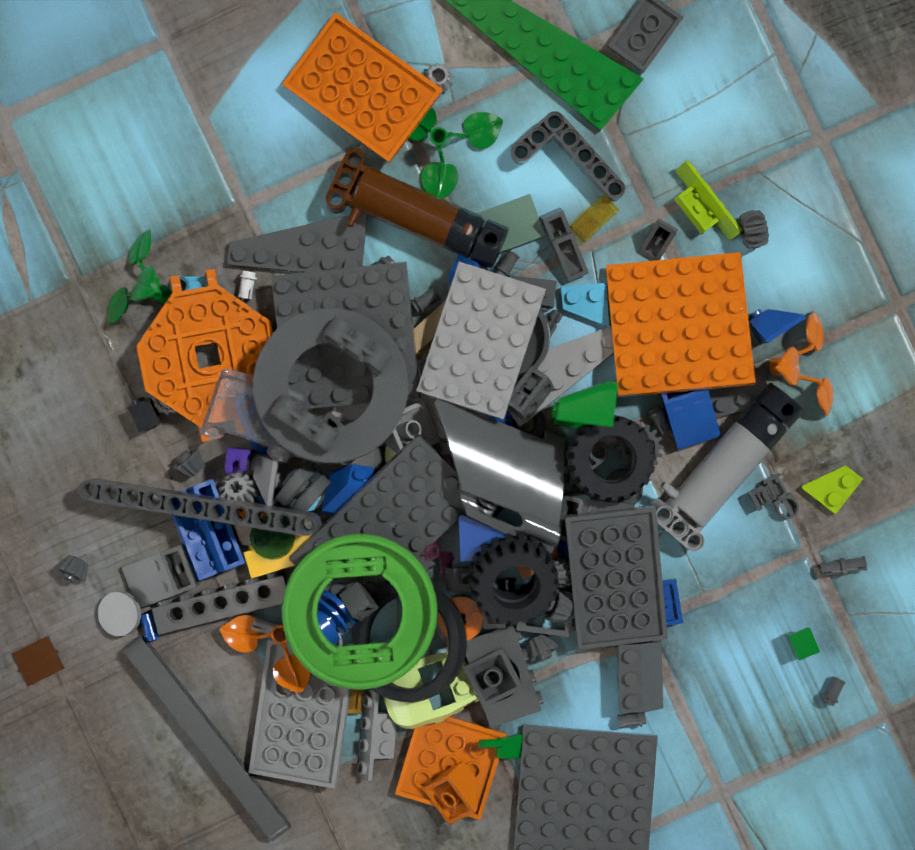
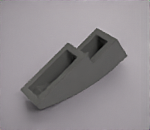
M557 208L541 215V221L567 281L570 282L588 274V269L564 211L561 208Z

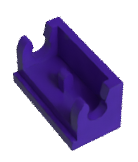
M227 448L225 473H237L239 467H241V472L249 471L252 465V455L255 454V450Z

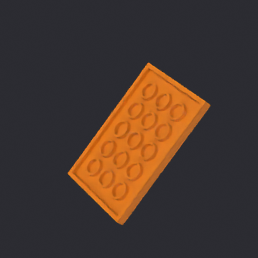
M336 12L282 83L286 89L388 163H391L443 93L442 88Z

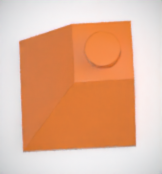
M464 761L450 767L422 788L449 825L477 811V779Z

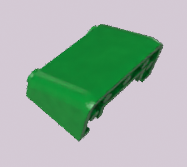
M608 380L559 397L558 401L554 402V406L551 408L550 420H554V426L578 429L584 424L612 428L618 382Z

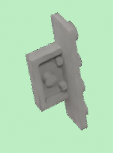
M365 689V694L362 698L363 717L360 721L362 730L361 739L358 744L360 753L357 773L359 778L366 781H372L374 759H394L396 724L389 716V713L378 712L379 694L373 689Z

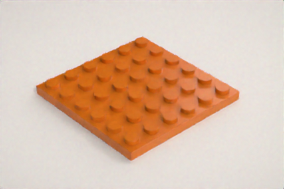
M741 252L606 265L618 397L755 385Z

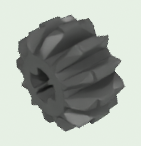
M760 210L742 213L739 217V226L743 230L741 232L743 244L748 249H756L766 245L769 241V228L767 227L765 215Z

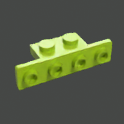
M689 160L685 161L675 170L688 188L674 200L701 235L714 224H717L728 240H732L743 231L737 220L732 217L723 202L718 199L711 190V187L704 181Z

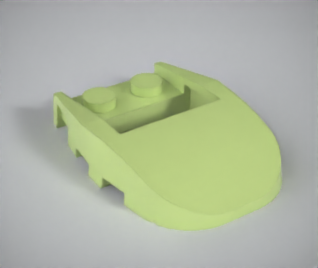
M448 652L422 658L408 673L392 683L405 688L423 686L424 684L418 669L441 661L442 665H444ZM463 666L456 679L450 685L456 700L455 703L433 711L429 699L420 702H399L383 697L393 722L405 729L419 728L431 723L437 724L444 721L445 718L464 710L463 707L474 700L475 702L480 701Z

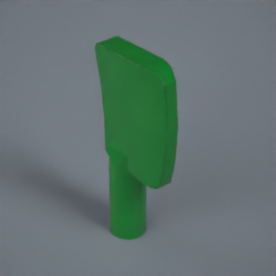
M517 733L511 736L497 737V739H480L478 745L481 749L495 748V756L498 758L521 757L523 735Z

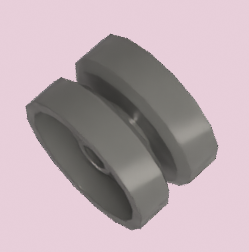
M306 462L286 481L283 489L275 499L281 505L286 506L296 498L297 501L291 509L307 512L328 488L331 481L324 475H320L310 483L309 481L316 473V468L309 462Z

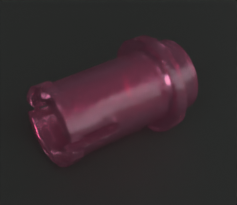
M436 540L426 547L424 553L426 556H429L428 558L435 559L439 556L441 549L439 542ZM436 547L434 551H429V548Z
M449 551L439 552V556H437L439 560V580H445V568L452 567L454 556Z

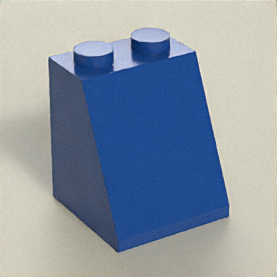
M459 515L460 562L473 561L472 557L477 551L481 552L480 547L484 543L490 544L492 542L491 539L496 536L498 539L503 538L505 533L468 515Z

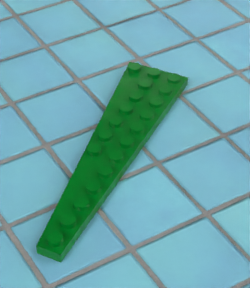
M444 0L599 131L605 127L644 80V78L511 0Z

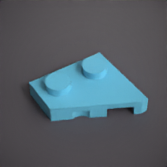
M606 283L561 287L563 310L605 327L609 326Z

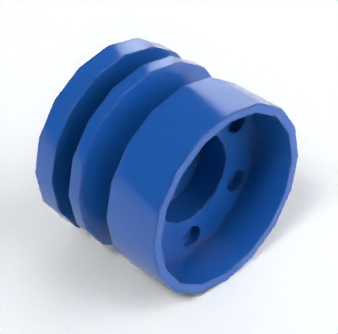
M323 590L317 606L318 621L324 635L335 645L340 640L337 632L346 634L348 628H352L355 625L356 619L351 616L347 607L339 598L327 590Z

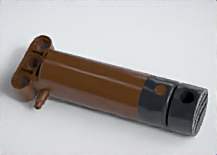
M357 148L349 149L345 153L326 194V204L330 212L339 214L347 206L353 208L348 217L347 226L349 227L354 226L362 212L465 258L471 256V260L491 269L500 254L509 231L507 226L490 219L486 221L485 217L366 166L364 154ZM357 157L361 161L357 165H352L349 163V160ZM343 177H349L352 181L348 185H342L340 180ZM334 197H340L342 199V202L339 205H333L330 203L331 199ZM486 242H492L494 245H487Z

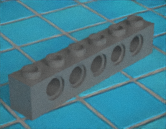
M279 571L266 574V579L257 580V577L245 579L242 585L236 586L235 582L222 585L223 589L214 591V588L200 591L201 595L192 597V593L179 596V601L171 602L170 599L158 601V606L152 608L158 635L283 604V597L287 586L285 574L279 575ZM260 586H268L271 590L270 596H262L259 592ZM239 591H246L248 593L249 600L247 602H241L238 599ZM218 596L226 598V607L221 608L216 604ZM199 601L205 605L204 613H198L195 610L194 605L196 602ZM174 607H179L183 610V617L181 619L174 617Z

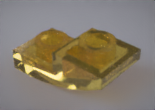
M603 194L570 226V229L586 243L618 213L619 208Z

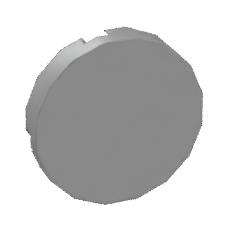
M124 591L111 592L104 596L99 604V622L102 628L111 635H128L140 623V605L133 599L134 597L130 593Z

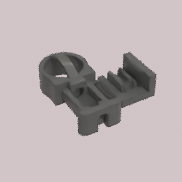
M775 473L772 477L764 479L762 484H766V486L763 487L761 485L748 492L757 511L762 510V505L767 502L769 504L773 503L776 513L782 518H793L799 511L798 502L792 493L786 492L779 479V476L782 475L780 473ZM786 499L794 503V512ZM781 501L789 513L788 516H784L779 510Z

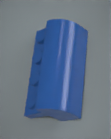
M213 479L180 491L220 498ZM175 498L174 504L177 508H180V500ZM197 501L195 504L196 509L201 512L202 504ZM218 505L217 511L223 516L224 508ZM171 514L196 581L245 563L230 524Z

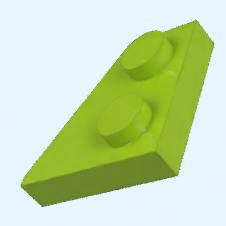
M843 465L830 473H826L811 482L803 484L800 488L833 514H836L863 478L846 465Z

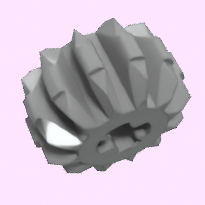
M238 472L236 477L233 478L229 474L228 481L222 480L221 484L223 487H220L218 490L220 498L254 503L253 498L257 497L256 485L253 480H250L248 475L242 477Z

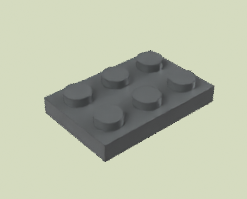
M640 0L607 48L644 73L684 17L661 0Z

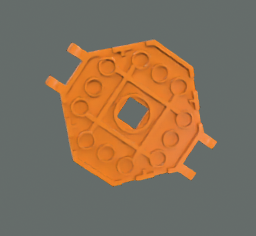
M215 269L204 271L207 287L185 291L181 289L179 275L168 277L172 294L136 345L145 391L196 424L199 428L200 441L202 442L211 440L209 424L234 420L235 433L237 435L246 433L235 411L234 402L239 395L253 387L257 359L265 343L273 334L269 319L217 284ZM217 343L220 365L199 368L195 346ZM244 401L245 406H243V409H247V404L250 402Z

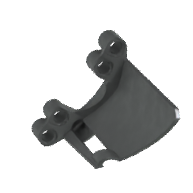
M442 399L436 400L434 406L451 451L460 484L459 494L466 515L505 534L511 533V536H516L517 533L524 534L526 539L528 536L536 538L537 543L541 542L551 555L554 547L558 544L560 536L559 522L563 499L566 436L544 428L545 431L542 437L538 438ZM476 497L519 513L523 524L520 527H515L480 513Z

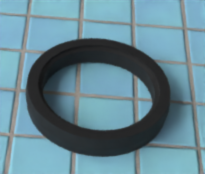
M393 585L381 588L371 595L379 608L362 621L356 619V623L352 628L351 644L370 643V631L375 617L388 602L400 597ZM434 588V592L436 595L437 611L445 622L449 639L445 663L436 677L421 687L405 688L391 682L384 686L372 688L385 698L399 702H420L432 698L443 692L453 683L463 666L467 650V635L462 616L455 604L436 588Z

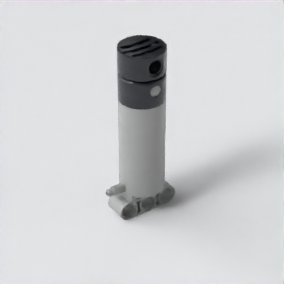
M769 383L755 399L757 403H751L677 490L667 482L661 484V488L670 496L666 503L660 499H655L649 503L648 506L655 505L656 513L664 508L663 513L657 516V523L688 550L696 552L703 547L705 540L700 533L701 530L787 432L786 428L790 429L804 413V410L797 402L773 383ZM679 522V525L673 529L674 524ZM692 535H694L693 540H691L690 542H688V539H689Z

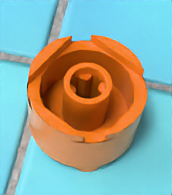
M462 594L450 596L449 599L455 604L460 614H465L464 619L466 621L464 625L468 641L474 638L481 630L483 614L471 596ZM438 613L440 630L448 638L445 622Z

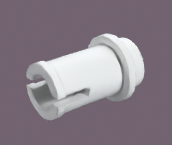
M242 271V275H239L241 283L238 297L252 299L254 281L257 280L255 277L256 273Z

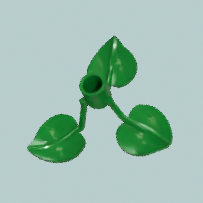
M431 107L409 137L415 141H422L430 133V140L437 147L440 164L432 162L422 170L421 183L426 192L442 199L451 194L458 183L459 176L454 165L445 164L442 149L450 144L451 137H469V143L478 149L492 146L497 140L503 125V120L497 115L487 112L473 113L463 122V127L467 133H448L442 127L432 129L437 123V115Z
M149 229L143 232L130 248L129 263L132 265L137 263L142 272L132 292H128L126 287H122L112 296L107 311L108 323L110 325L124 316L129 306L130 297L134 301L150 300L152 298L165 304L172 293L170 287L159 282L160 279L156 277L154 267H145L142 264V260L148 256L151 247V230Z

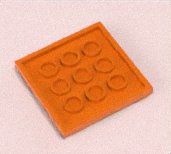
M452 716L445 718L444 721L437 724L431 723L423 725V727L414 728L395 795L435 806L422 788L450 767L464 761L477 779V811L468 817L481 820L499 758L495 756V748L481 749L478 742L480 739L506 737L507 733Z

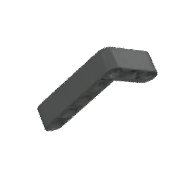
M553 111L548 113L512 147L511 158L513 162L522 165L527 163L554 139L608 200L617 201L625 193L623 181L560 112ZM551 118H557L561 125L558 128H552L549 126L548 121ZM534 133H540L543 135L544 141L535 143L531 136ZM570 134L574 136L576 142L573 145H567L563 137ZM524 148L527 151V156L525 158H518L515 155V150ZM581 151H586L590 154V160L583 162L579 159L578 154ZM602 168L605 171V177L601 179L596 178L593 173L594 169ZM612 184L619 186L620 194L612 195L609 192V186Z

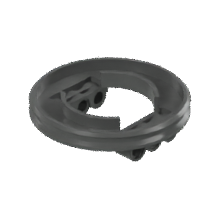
M324 308L295 316L271 335L262 348L256 362L253 377V393L257 412L270 435L282 447L306 460L320 463H341L355 460L372 452L395 430L401 420L407 402L408 375L399 348L381 326L356 312L337 308ZM329 343L370 369L373 381L372 398L365 412L352 423L332 428L321 418L314 416L303 406L293 402L288 391L290 372L296 361L310 349L321 345H329Z

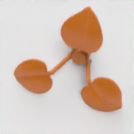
M811 311L806 323V336L810 343L809 346L799 351L795 347H790L781 358H772L770 361V371L773 376L783 375L792 386L797 385L799 379L816 383L818 385L817 399L825 416H828L834 400V390L831 381L827 377L821 381L820 379L800 375L799 355L811 351L813 348L815 351H820L824 342L822 323L817 314Z
M241 615L220 627V632L225 642L231 648L241 653L254 651L258 645L257 639L272 637V641L276 645L283 647L286 657L276 661L273 668L274 679L283 688L298 694L306 688L310 672L294 654L289 655L286 645L288 641L283 625L274 627L272 632L258 635L259 631L251 630L254 617Z

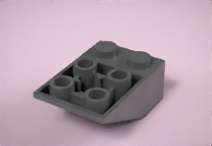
M573 491L563 494L559 522V540L567 541L564 516L634 508L635 504L622 501L617 503L602 502L586 494Z
M182 544L121 567L131 594L134 597L133 599L139 603L140 608L200 585V582L196 581Z

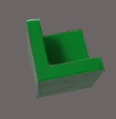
M809 627L795 633H785L794 656L799 661L820 652Z

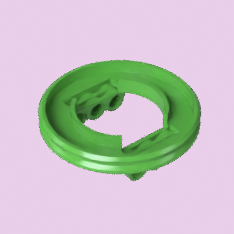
M343 535L317 546L301 560L293 571L283 597V628L289 646L296 658L309 672L319 679L334 686L347 689L377 688L404 676L426 653L436 628V595L424 567L403 546L376 535ZM382 574L395 587L401 599L402 618L397 632L389 642H371L369 644L357 645L352 643L346 646H335L324 635L317 616L318 601L324 588L332 578Z

